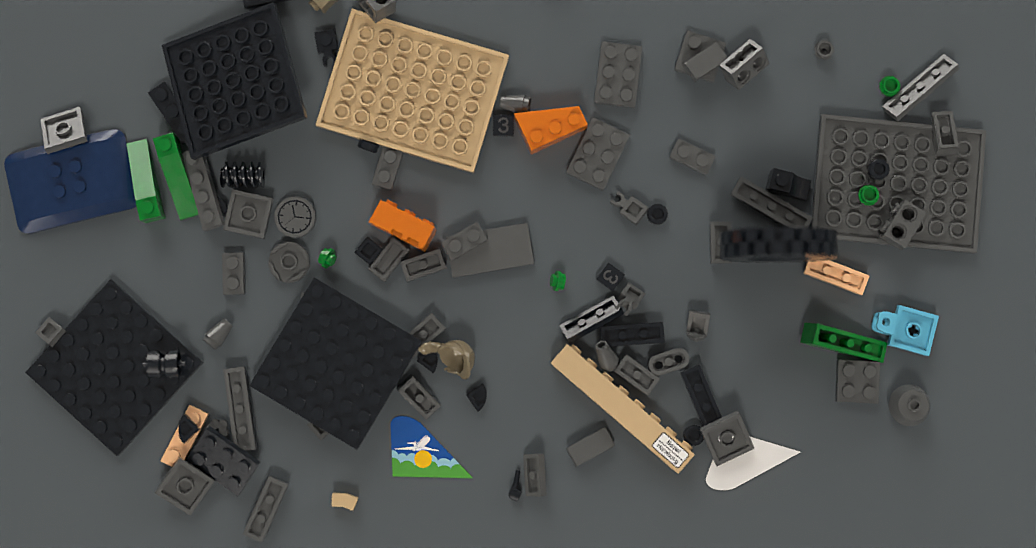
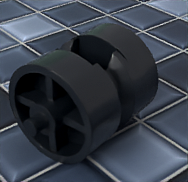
M169 350L165 355L162 351H149L147 363H143V367H147L149 378H161L162 374L169 378H180L182 366H186V362H182L180 350Z

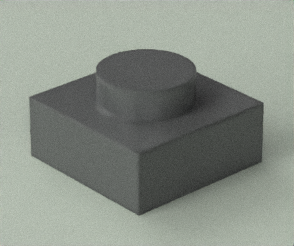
M49 317L35 333L53 347L66 330Z

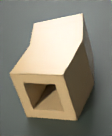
M332 493V507H344L353 511L359 497L348 493Z

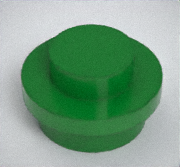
M886 76L880 81L879 89L883 95L891 97L899 92L900 82L894 76Z
M865 185L859 190L858 199L862 204L871 206L878 201L879 191L873 185Z
M324 248L321 251L318 263L323 268L334 265L337 258L335 250Z
M556 271L550 277V286H552L553 291L564 289L566 275L561 273V271Z

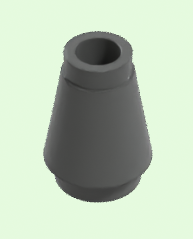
M526 95L501 96L500 108L515 113L530 112L531 97Z
M223 318L222 321L205 333L206 336L203 340L216 350L218 346H222L233 326Z
M599 341L595 345L599 367L606 372L615 370L618 366L619 358L606 341Z

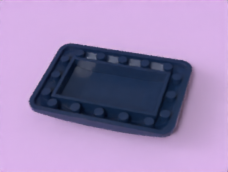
M112 129L87 135L88 142L47 154L43 145L8 155L4 161V167L19 230L26 234H32L135 208L136 201L127 140L124 133L120 130Z

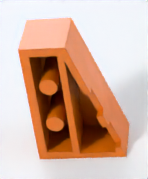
M579 106L514 113V119L531 154L587 129L588 126Z
M388 199L386 202L380 200L369 223L426 252L437 231L434 223L424 218L421 220L415 217L416 214L407 209L404 211L398 209V205Z

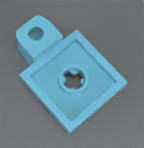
M897 305L895 313L886 311L875 313L871 329L877 333L889 335L888 346L929 356L939 316ZM912 325H915V329L918 330V333L913 334V336H911L910 332H908V328H911Z

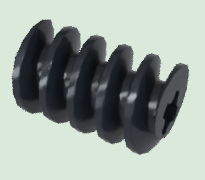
M225 161L224 167L220 170V185L224 188L227 183L228 187L232 188L235 184L237 188H241L242 184H244L245 188H249L252 183V186L257 188L260 183L261 187L264 188V168L261 162H258L257 168H254L253 162H250L248 168L242 162L240 168H238L236 162H233L232 167H229L228 161Z

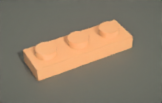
M830 260L807 262L803 274L858 295H863L869 279L867 274Z
M193 405L188 406L185 414L191 418L200 430L183 444L179 438V430L177 428L161 462L172 467L179 457L186 461L209 413Z

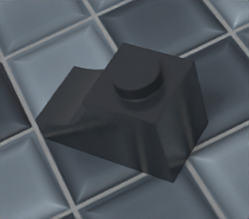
M773 168L769 173L765 190L806 201L811 180L799 177L793 172Z

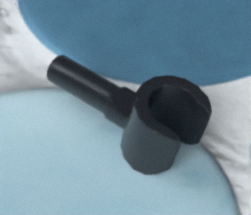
M518 470L515 471L514 481L508 494L509 498L514 501H518L522 494V491L516 489L521 473Z

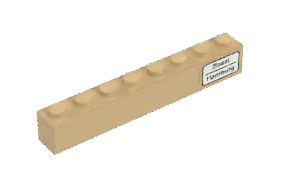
M567 344L550 364L679 474L695 455L691 452L693 447L684 440L682 442L675 438L677 434L670 427L667 426L666 429L659 424L661 420L655 414H647L643 410L645 406L637 399L632 401L628 397L629 392L621 385L617 388L612 383L614 379L605 371L601 374L596 369L598 365L590 358L585 360L580 356L582 351L574 344L571 346Z

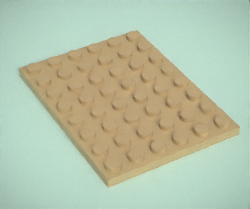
M352 9L318 115L316 127L474 173L509 55L386 18L375 23L367 13Z

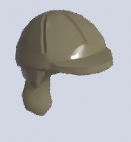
M452 340L444 344L430 341L423 343L418 348L419 352L424 355L438 352L441 361L447 366L444 368V371L447 370L448 373L457 374L464 380L469 378L470 371L475 362V353L466 342Z

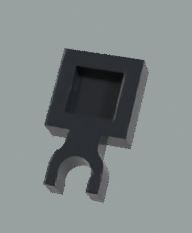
M335 29L314 32L318 54L324 53L323 66L327 67L326 61L329 58H332L335 64L336 57L333 55V51H338Z

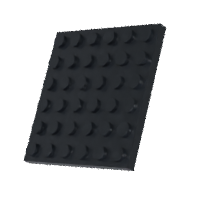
M274 2L161 45L188 150L193 160L308 118L278 9Z
M313 278L249 386L358 450L422 341L318 279Z
M110 279L64 329L66 332L53 347L49 346L25 373L110 451L119 456L197 371L203 362ZM169 350H180L182 362H186V366H182L180 378H169L165 374H162L161 378L148 377L147 367H143V363H147L149 351H162L165 355Z

